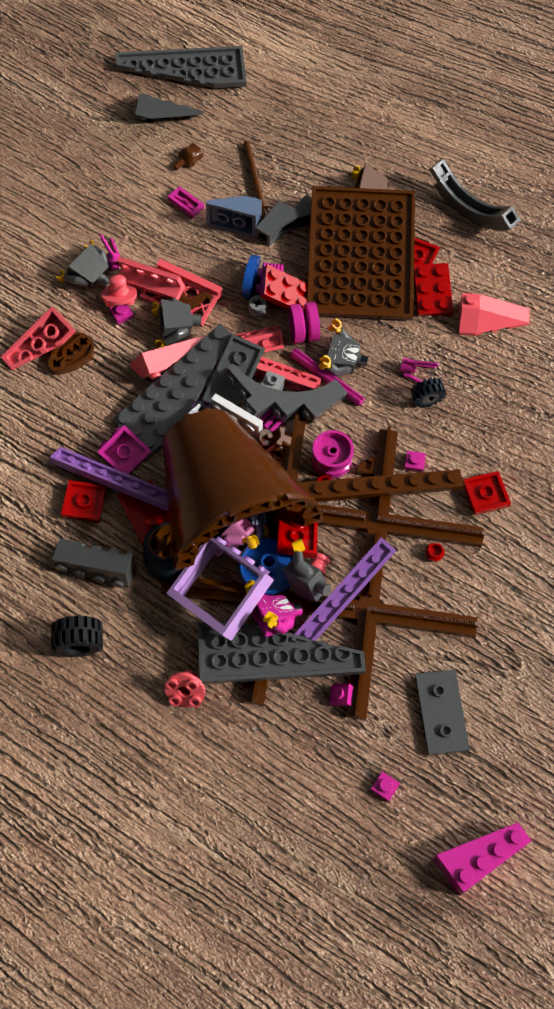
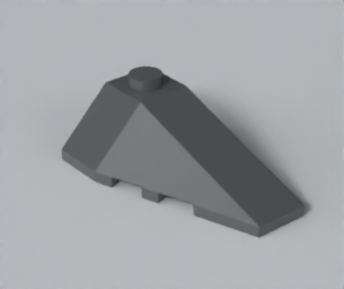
M139 93L135 115H138V119L147 121V118L203 115L204 111Z

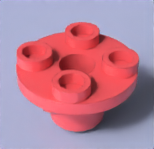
M114 275L109 278V287L102 291L101 296L107 307L123 304L132 305L135 303L137 290L134 286L126 284L124 276Z
M185 670L170 675L164 685L165 694L169 699V703L173 706L199 707L206 692L199 676L192 670Z

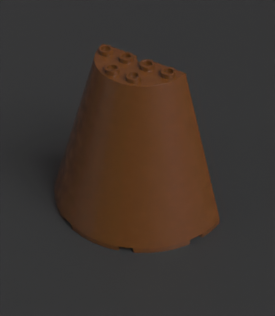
M205 408L193 414H186L164 434L162 449L173 567L175 571L194 565L196 556L199 553L198 546L200 543L201 545L206 544L218 534V529L232 525L250 516L285 507L286 510L300 512L304 526L323 520V512L318 502L228 412L220 409Z

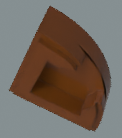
M368 458L360 463L356 468L355 475L374 476L376 458Z

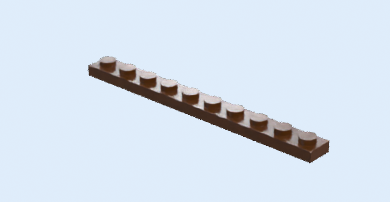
M460 469L299 482L317 502L463 489Z

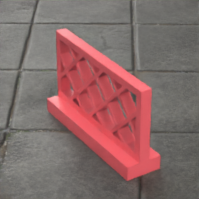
M159 259L157 269L179 275L184 285L187 286L183 291L186 296V291L193 289L197 291V294L199 292H207L213 298L211 303L205 305L201 303V306L191 310V315H193V312L203 310L204 315L201 318L200 325L203 326L216 302L223 296L222 287ZM144 290L140 295L142 299L151 303L157 302L159 305L161 299L165 298L159 295L150 297L147 295L148 292Z

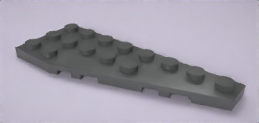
M242 46L115 53L117 70L211 88L245 87L247 83Z
M221 324L215 327L112 419L120 428L125 425L152 451L148 456L149 458L162 448L164 434L196 403L209 381V376L216 369L217 363L231 336V333Z
M222 621L221 623L226 625L228 621ZM246 622L243 623L234 638L229 640L207 623H198L200 680L203 684L366 673L364 651L344 646L338 647L326 644L323 641H314L307 637L287 632L285 634L278 633L265 637L258 625L254 626L246 624Z

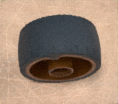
M165 521L155 525L147 532L143 543V559L146 569L152 576L162 581L175 582L183 569L175 571L173 567L169 521Z

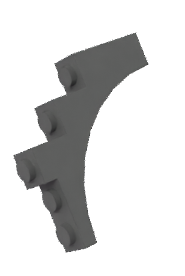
M304 196L294 208L278 201L256 227L255 238L270 247L279 237L287 232L310 225L312 199Z
M234 364L229 366L225 373L228 383L233 385L238 390L240 397L246 400L243 405L244 410L257 418L272 409L273 414L284 422L300 410L302 417L312 424L340 403L347 395V391L336 379L325 386L313 390L290 392L264 386L245 375Z

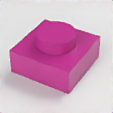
M123 304L110 307V312L118 325L134 318V314L128 305Z
M407 450L404 470L423 472L426 453Z
M332 684L329 704L333 707L351 706L353 686L351 684Z
M382 771L371 791L389 803L400 783Z

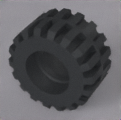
M68 616L52 622V652L67 657H83L95 654L103 649L102 621L89 616Z

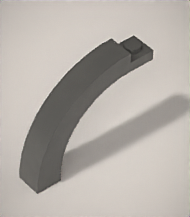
M444 159L438 160L429 169L436 180L434 186L440 195L454 210L469 221L487 229L506 231L511 230L521 220L513 206H493L474 197L455 178Z

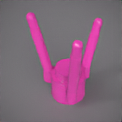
M100 234L99 236L109 252L106 254L108 266L111 270H117L120 268L117 263L120 254L113 238H110L113 252L106 239Z
M403 358L400 372L404 373L403 377L410 378L417 383L419 381L423 382L411 375V373L415 374L417 366L435 368L439 364Z

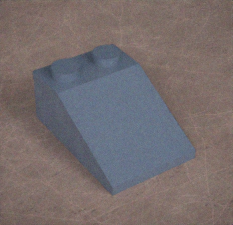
M239 196L206 201V221L208 226L256 237V227L261 222L262 200L255 197Z

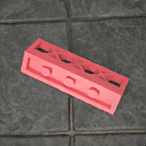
M122 257L117 259V263L121 267L118 275L126 278V284L168 299L175 298L179 300L185 289V285L179 275Z
M278 326L234 334L265 348L264 352L284 348L282 331Z
M264 357L261 358L253 376L263 380L268 371L284 376V388L295 392L319 388L322 381L320 377Z

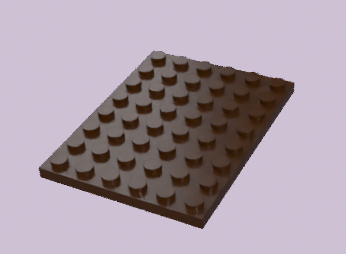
M312 186L307 303H316L319 316L395 320L413 319L415 191Z

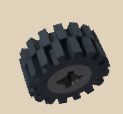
M437 377L429 378L428 380L424 379L423 382L419 381L417 385L411 388L415 405L426 408V406L431 407L432 404L436 405L437 402L443 401L442 399H445L447 395L442 380L440 378L437 379Z

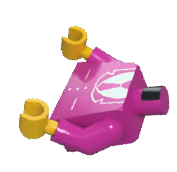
M249 580L244 586L247 589L246 593L249 592L255 581ZM264 594L251 614L264 636L269 637L278 633L285 634L288 630L292 629L295 616H301L303 611L301 604L291 605L284 595L270 596Z

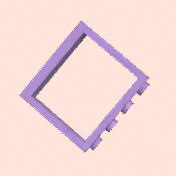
M218 536L216 539L211 538L206 544L200 545L194 565L183 569L166 594L221 635L232 640L274 579L268 576L270 571L261 565L258 568L254 566V560L247 555L244 558L239 555L241 551L232 545L228 548L225 546L227 542ZM217 549H220L259 576L226 625H223L185 597V594Z

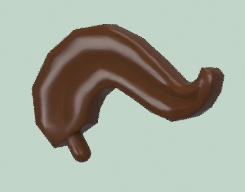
M182 292L179 301L189 304L192 310L206 299L212 301V298L207 292H201L193 298H188L185 292Z

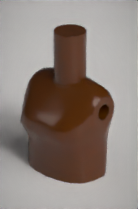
M192 143L178 153L180 160L174 163L173 167L176 170L183 165L193 167L197 161L204 157L203 152L195 143Z

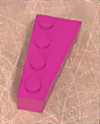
M515 823L437 854L433 860L460 896L532 840L520 824Z

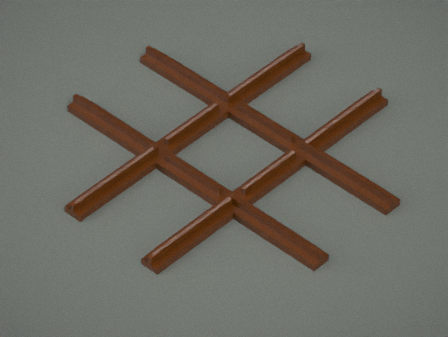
M299 414L287 420L285 434L292 436L290 447L287 449L283 447L281 466L296 481L298 480L306 420L299 418ZM388 426L387 430L379 429L374 476L393 475L398 431L391 430V426ZM391 496L371 497L370 511L319 504L323 512V520L319 521L318 525L367 532L365 555L381 537L386 541L387 535L481 548L483 546L484 527L389 514ZM279 509L265 512L266 516L272 519L269 538L277 539ZM382 566L360 591L359 600H352L336 618L357 622L354 649L364 651L366 669L365 674L350 675L349 684L353 686L351 706L346 708L345 718L366 721L377 625L475 638L478 617L379 603L383 573ZM197 578L185 594V597L240 605L247 595V589H245V585L239 583ZM163 580L161 594L168 595L166 593L174 582ZM287 590L280 593V595L286 596L291 605L301 604L302 614L312 615L328 597L322 595L318 601L314 602L295 595L293 591ZM268 680L247 681L244 703L264 706Z

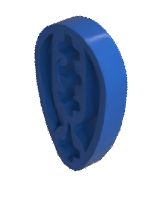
M252 254L247 263L242 285L243 298L250 299L253 296L261 256Z

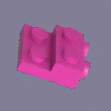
M125 425L122 428L118 427L112 433L113 437L108 442L104 441L98 448L99 456L112 468L129 475L152 452Z

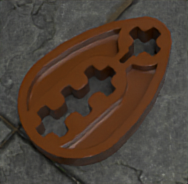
M75 332L64 344L52 351L48 362L50 372L54 375L67 374L90 362L95 353L92 339L84 333Z

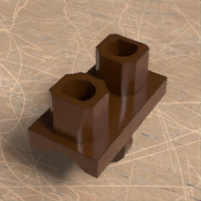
M280 426L272 432L267 429L262 430L258 434V440L265 446L264 449L268 453L272 451L280 453L283 447L286 449L290 447L292 436L284 434L285 428Z

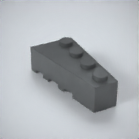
M64 539L59 540L52 558L54 567L61 572L70 571L76 576L82 578L85 576L91 577L99 583H104L105 581L117 588H129L136 570L133 552L126 551L124 555L118 553V549L112 548L108 552L104 551L100 546L92 545L87 548L84 543Z

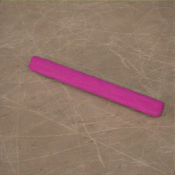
M295 348L291 352V358L317 377L322 378L327 384L336 379L347 391L345 397L357 406L363 404L365 398L326 369H320L318 363L299 349Z

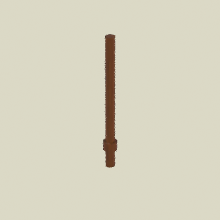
M244 141L243 144L256 198L262 200L261 219L263 220L267 215L268 208L263 198L250 142Z

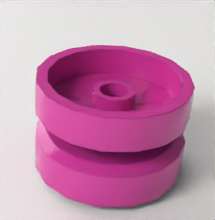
M305 303L303 310L300 304L289 305V325L293 343H304L305 336L309 342L320 341V320L316 303Z
M336 430L325 431L318 435L313 442L311 458L313 469L319 475L328 476L331 479L340 478L345 475L352 464L354 453L352 440L346 434Z

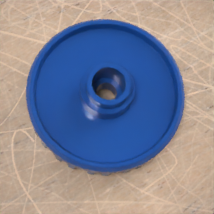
M259 539L260 544L257 545V548L249 549L247 546L242 552L241 557L244 558L247 555L255 561L254 566L258 568L261 565L270 571L268 576L274 579V581L264 593L265 595H280L281 592H286L287 589L291 588L283 569L293 559V555L276 553L277 539ZM239 563V574L241 580H243V585L249 580L256 582L259 576Z

